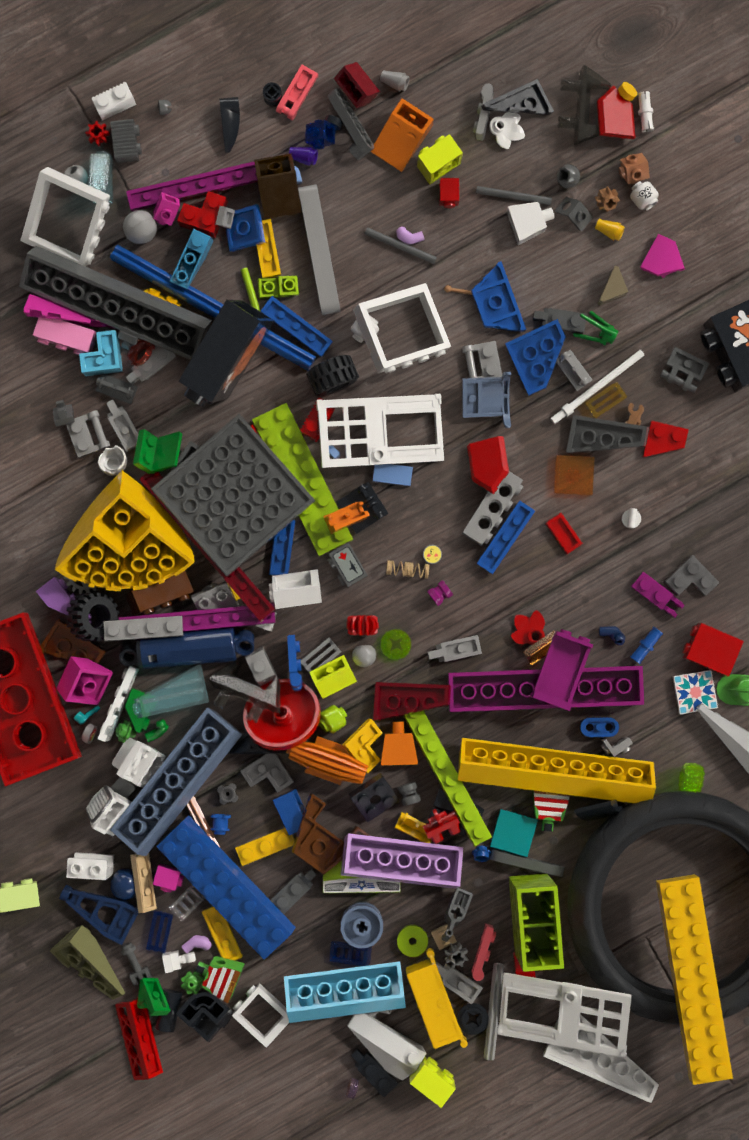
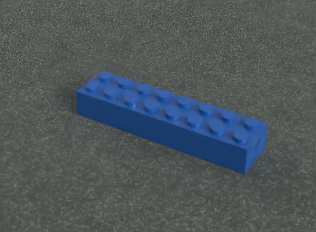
M187 816L156 846L264 960L293 933L296 927L190 816Z

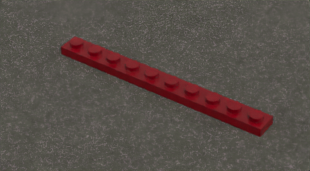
M146 473L142 476L140 481L258 620L262 623L276 611L240 567L226 577L156 496L151 488L163 479L160 473Z

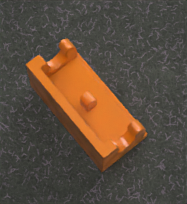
M362 501L355 502L324 516L331 534L369 517L368 511H364L362 507L364 503Z

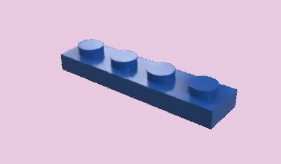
M273 296L261 309L262 313L275 320L274 322L321 358L333 343L332 340Z
M519 500L477 562V565L493 574L535 510Z

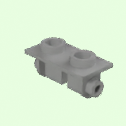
M571 350L564 352L557 359L556 363L577 391L592 381V378Z

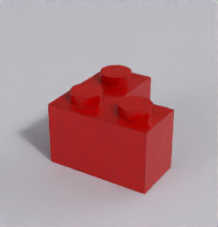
M208 191L202 209L183 203L177 220L180 227L192 231L195 229L216 238L220 227L215 225L219 207H227V198Z

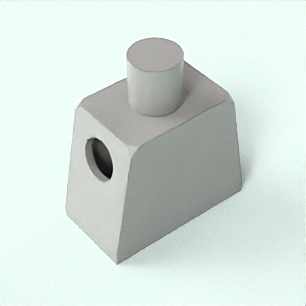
M263 646L254 649L250 655L245 656L254 678L260 686L278 679Z

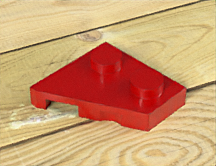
M651 421L642 457L684 449L689 429Z

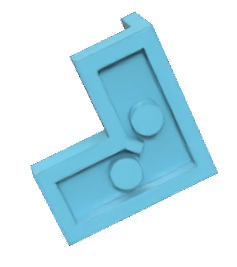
M116 330L96 332L98 351L79 354L81 373L85 376H92L102 373L123 372L120 342Z

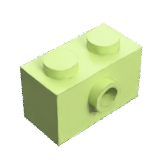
M32 878L21 880L20 884L14 885L13 882L1 883L0 913L40 906L37 881H33Z

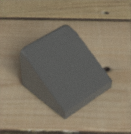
M120 777L111 788L121 796L128 798L138 786Z

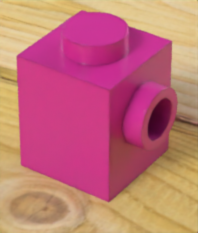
M161 192L153 211V218L157 223L172 226L180 207L179 199Z
M160 863L157 867L153 885L160 886L162 891L172 892L178 886H182L184 875H181L177 868Z

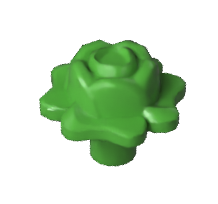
M125 720L124 723L118 724L116 736L118 741L125 743L129 737L134 738L136 736V731L132 730L131 722Z
M188 971L186 976L181 978L183 982L181 987L187 991V994L192 992L198 994L199 990L202 989L204 978L198 973Z

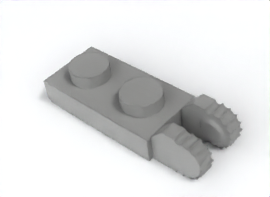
M485 84L482 87L481 98L483 103H479L477 114L480 115L479 121H475L473 132L476 133V140L483 141L485 138L490 111H483L481 106L493 100L494 92L493 85Z

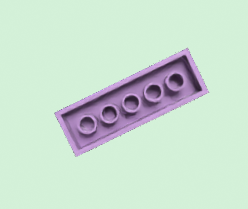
M348 833L344 839L341 875L456 889L460 887L463 847Z

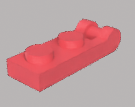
M301 65L279 102L276 112L287 115V118L293 121L318 78V73ZM288 102L293 104L291 109L286 107Z
M486 923L471 971L476 981H481L484 978L482 969L484 961L488 962L491 953L488 948L490 943H494L496 937L493 925Z

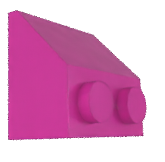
M71 656L56 689L66 702L98 705L113 672L87 658Z

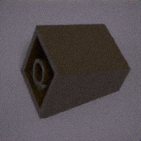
M292 153L255 159L254 163L264 219H275L279 216H293L297 213H302Z

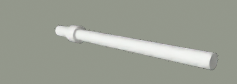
M641 350L637 351L570 404L566 403L562 406L561 410L550 418L552 423L556 424L565 416H570L575 408L641 359L644 353Z

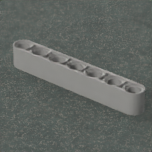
M317 184L299 187L298 191L322 315L341 312Z

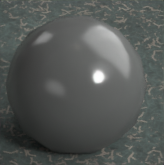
M572 164L561 166L557 171V182L566 189L575 187L580 180L578 168Z

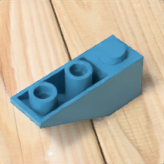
M193 229L170 282L185 289L189 288L214 240L210 236Z

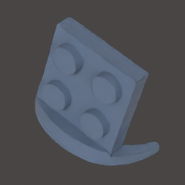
M503 372L502 377L462 378V417L502 416L504 427L510 428L509 387L511 372Z

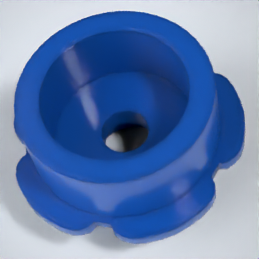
M477 846L472 851L475 861L486 862L489 860L491 851L487 850L486 846Z

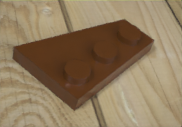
M60 619L56 621L41 644L43 653L68 660L71 656L87 658L99 664L107 652L93 641L77 639L75 637L76 634H71V628H68L67 624Z

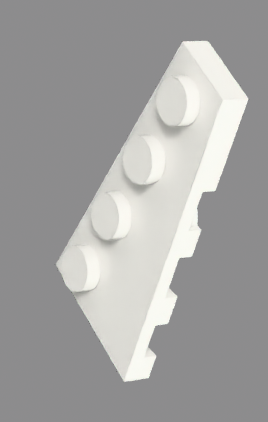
M129 666L128 669L125 668L121 678L124 680L121 686L117 687L114 695L116 698L108 709V716L100 729L99 740L104 742L111 740L139 668Z

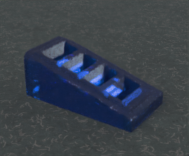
M332 941L329 961L356 966L370 965L372 946L356 948L345 942ZM338 947L341 948L340 957H337ZM345 949H348V958H345ZM353 950H356V959H353ZM361 951H364L363 960L361 959Z

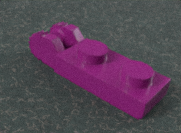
M642 572L631 586V588L657 608L664 610L674 618L678 614L666 606L669 600L681 609L685 606L670 591L645 572Z

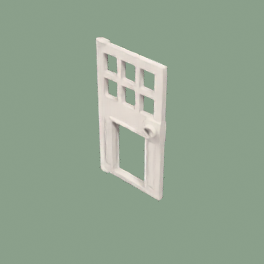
M441 394L316 400L322 468L444 461L440 406L442 404ZM364 406L365 420H349L348 407ZM342 407L343 421L327 422L326 408ZM434 412L436 444L388 447L385 415ZM365 425L366 438L350 439L349 426ZM343 426L344 440H328L327 427ZM351 444H366L367 457L351 458ZM345 445L346 458L330 459L329 446Z
M504 972L500 1022L497 1034L626 1058V1041L632 995ZM509 992L560 1001L558 1027L506 1018ZM582 996L599 999V1009L581 1006ZM605 1000L622 1003L621 1013L604 1010ZM580 1013L598 1016L597 1026L580 1023ZM603 1017L620 1020V1029L602 1027ZM579 1030L595 1032V1042L579 1040ZM601 1034L619 1037L618 1046L601 1044Z

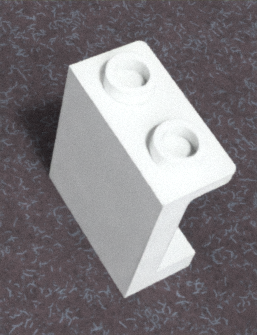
M76 852L74 858H68L66 878L106 880L113 874L114 855Z

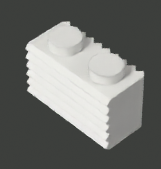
M126 82L120 83L119 86L117 85L113 89L110 88L109 91L106 90L102 94L99 93V96L92 97V101L102 121L136 105Z

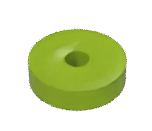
M407 925L400 930L397 936V945L404 955L417 957L426 950L428 937L425 930L420 926ZM415 938L416 943H409V939Z

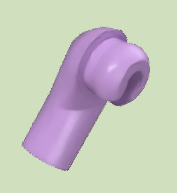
M399 227L396 230L397 238L405 244L411 245L424 241L422 231L412 234L405 227Z
M195 935L182 945V949L186 953H189L195 947L207 951L211 948L212 944L207 937Z

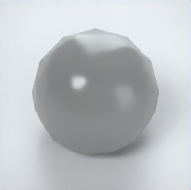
M72 165L64 172V175L84 184L87 183L88 175L82 166Z
M371 645L356 646L352 652L353 661L359 667H368L374 663L376 651Z

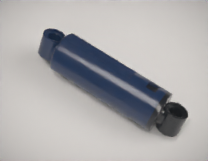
M230 627L183 632L184 636L136 639V642L127 640L121 645L119 660L125 666H133L138 661L140 669L235 661L237 653L247 656L254 651L255 637L249 630H241L235 635L234 628Z

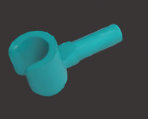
M96 706L85 715L80 711L74 717V720L79 724H84L91 715L100 710V707Z

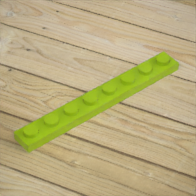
M420 711L403 715L473 846L476 847L491 839L492 836L463 782L458 781V773L425 712Z

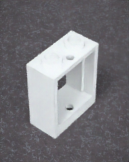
M318 569L272 576V583H269V595L271 603H275V609L322 603Z
M259 983L256 987L253 985L246 992L247 997L244 1001L239 1000L234 1005L233 1009L235 1011L232 1016L267 1048L288 1025L289 1020L286 1007ZM258 994L282 1015L265 1035L241 1015L242 1011Z

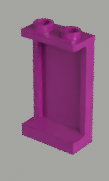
M561 629L560 632H554L531 697L570 711L572 699L593 644L589 643L590 639L579 636L577 639L571 636V632Z

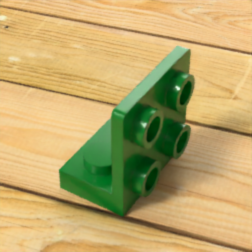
M145 429L139 430L133 465L147 474L176 467L182 433L178 431L157 438Z

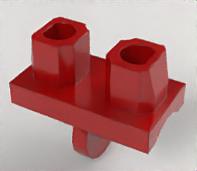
M434 809L432 811L435 816L429 818V823L423 826L428 839L431 838L435 844L444 839L441 832L447 829L450 835L460 832V822L454 811L448 814L446 811L438 814L437 810Z

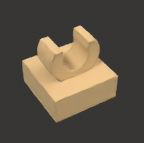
M447 924L431 931L439 950L457 942L454 934L447 942L442 940V935L448 926Z

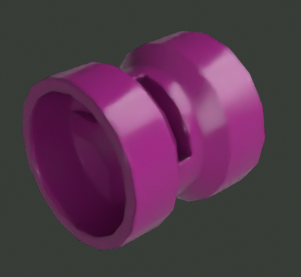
M443 580L437 584V587L427 591L437 606L441 605L444 599H449L453 596V593Z

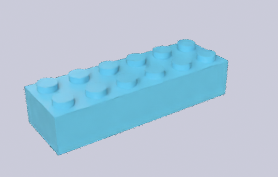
M400 962L284 976L286 1011L289 1023L406 1008Z

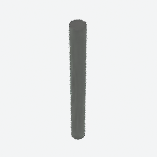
M477 186L476 194L538 202L539 204L551 205L552 201L551 197Z
M368 227L365 231V235L432 264L437 259L436 256Z

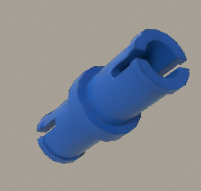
M653 626L645 639H641L639 642L641 644L630 657L641 664L649 651H653V646L663 633Z

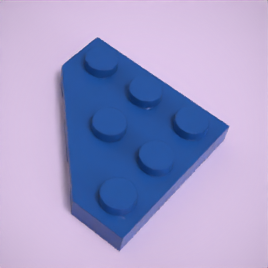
M558 319L505 343L529 396L547 388L566 337Z

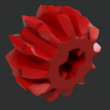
M375 615L349 616L346 622L348 634L354 636L376 635L379 628L378 617Z

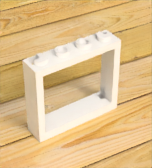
M46 167L39 173L20 241L33 247L38 246L85 267L91 265V261L95 256L93 254L94 248L97 247L100 237H98L99 231L103 229L105 224L103 218L110 208V195ZM51 183L97 203L81 256L36 236Z
M426 283L359 303L353 309L377 373H391L400 366L404 369L412 366V362L418 361L423 363L434 355L438 358L446 354L445 351L451 347ZM419 297L438 345L387 361L368 313Z

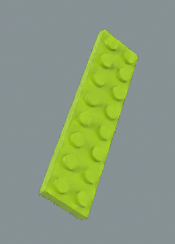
M287 403L252 419L261 439L315 499V502L304 510L299 517L318 555L321 556L352 541L353 538L348 528L331 534L325 522L324 516L339 509Z

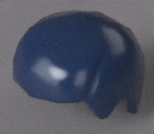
M122 868L112 875L110 888L116 898L129 900L136 896L133 871L131 869Z

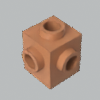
M642 153L628 155L626 158L620 159L621 167H619V174L621 178L625 179L627 184H635L650 178L648 161Z

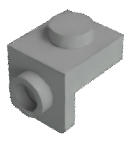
M627 736L612 746L606 738L601 739L603 743L601 748L607 755L611 754L613 757L619 753L621 755L625 754L631 749L629 746L633 744Z

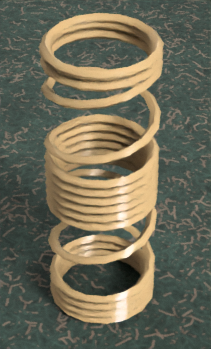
M387 560L386 575H391L393 565L394 575L396 576L401 564L403 577H413L418 565L419 577L422 578L425 569V579H428L429 564L424 565L420 575L419 563L416 564L413 572V563L405 562L403 571V564L400 561L395 574L394 561Z

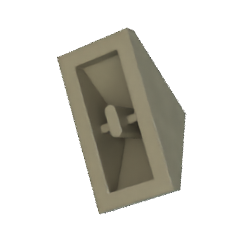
M614 266L598 301L599 305L624 297L628 293L618 266Z

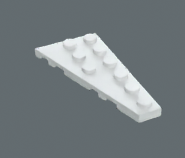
M580 1014V1023L592 1025ZM579 1030V1040L595 1042V1032ZM601 1034V1044L616 1046ZM547 1044L543 1056L650 1103H652L659 1086L655 1080L627 1055L626 1058L553 1044Z

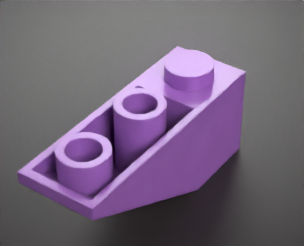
M53 577L36 591L48 607L68 615L67 607H71L69 603L71 600H75L74 597H76L74 593L70 594L68 592L66 582L62 578L58 579L56 577ZM89 613V616H88L89 622H90V624H92L93 622L90 620V618H92V616H91V614Z

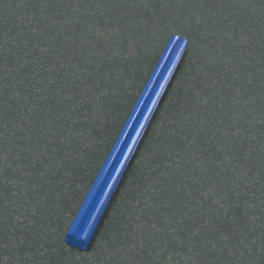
M116 245L110 255L112 261L213 318H216L224 305L192 286L185 289L170 282L171 274L120 245ZM270 330L261 343L262 346L307 371L310 370L316 359V356Z

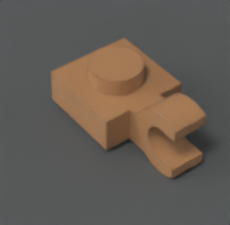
M630 403L628 411L631 415L625 423L640 425L644 406L640 405L637 411H633L634 404Z

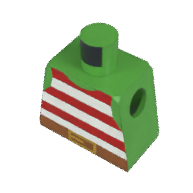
M532 790L534 817L542 819V831L553 832L554 821H563L570 795Z
M215 956L210 965L199 961L195 973L205 976L202 984L203 989L229 1003L245 964Z

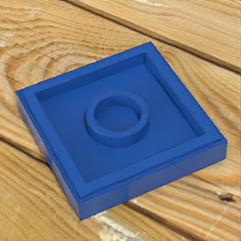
M255 204L235 210L231 229L226 228L229 251L234 252L266 243L259 205Z

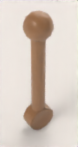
M449 285L444 287L447 293L452 291L472 295L471 291L451 288Z

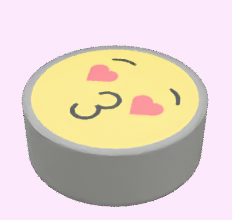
M429 545L423 551V558L429 564H436L442 558V551L436 545Z

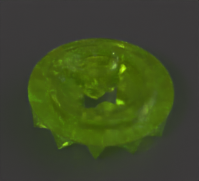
M400 629L390 630L381 639L382 652L390 659H402L410 652L411 639L406 632ZM402 638L399 645L403 650L395 648L390 651L393 644L389 639L397 641Z

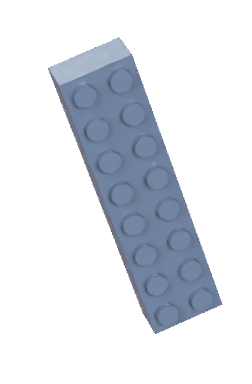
M207 707L110 830L137 855L146 856L242 736V733L216 711Z

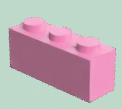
M38 318L33 336L38 339V343L44 345L52 343L56 345L55 348L66 351L68 348L74 350L73 353L76 355L92 352L96 341V332L94 330L58 319Z

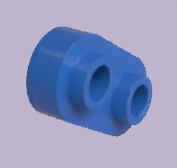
M610 717L585 718L580 723V731L587 737H612L618 733L619 724ZM589 723L592 724V730L590 731L586 729V725ZM607 723H610L612 726L609 731L605 729Z

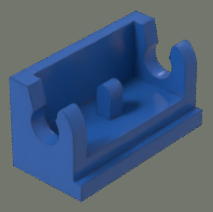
M294 789L273 800L289 835L298 832L305 810L297 790Z

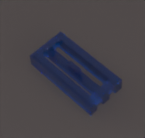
M154 911L146 950L166 952L174 914ZM159 915L161 916L155 941V946H153L152 940L154 936L157 917ZM165 917H168L163 946L159 947Z

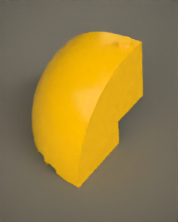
M121 470L96 497L70 533L59 554L55 570L75 582L78 580L88 584V587L94 588V586H98L109 591H121V589L132 588L133 590L148 588L149 585L164 583L166 579L179 575L194 563V555L184 532L156 498L135 479Z

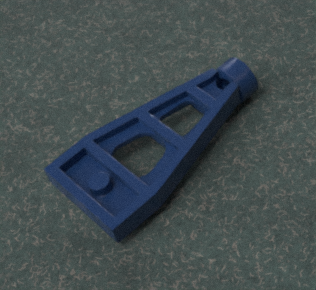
M68 885L64 887L59 897L102 935L120 945L125 941L138 915V907L124 900L76 890ZM84 898L97 903L93 913H89L81 907L80 904ZM107 906L116 910V915L111 924H105L98 918V911L101 907Z

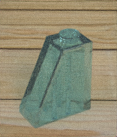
M98 151L96 154H90L88 185L109 194V204H113L112 157L107 152Z

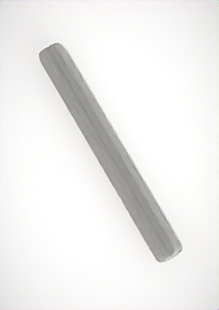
M502 963L493 964L484 1049L485 1060L495 1059L504 965Z

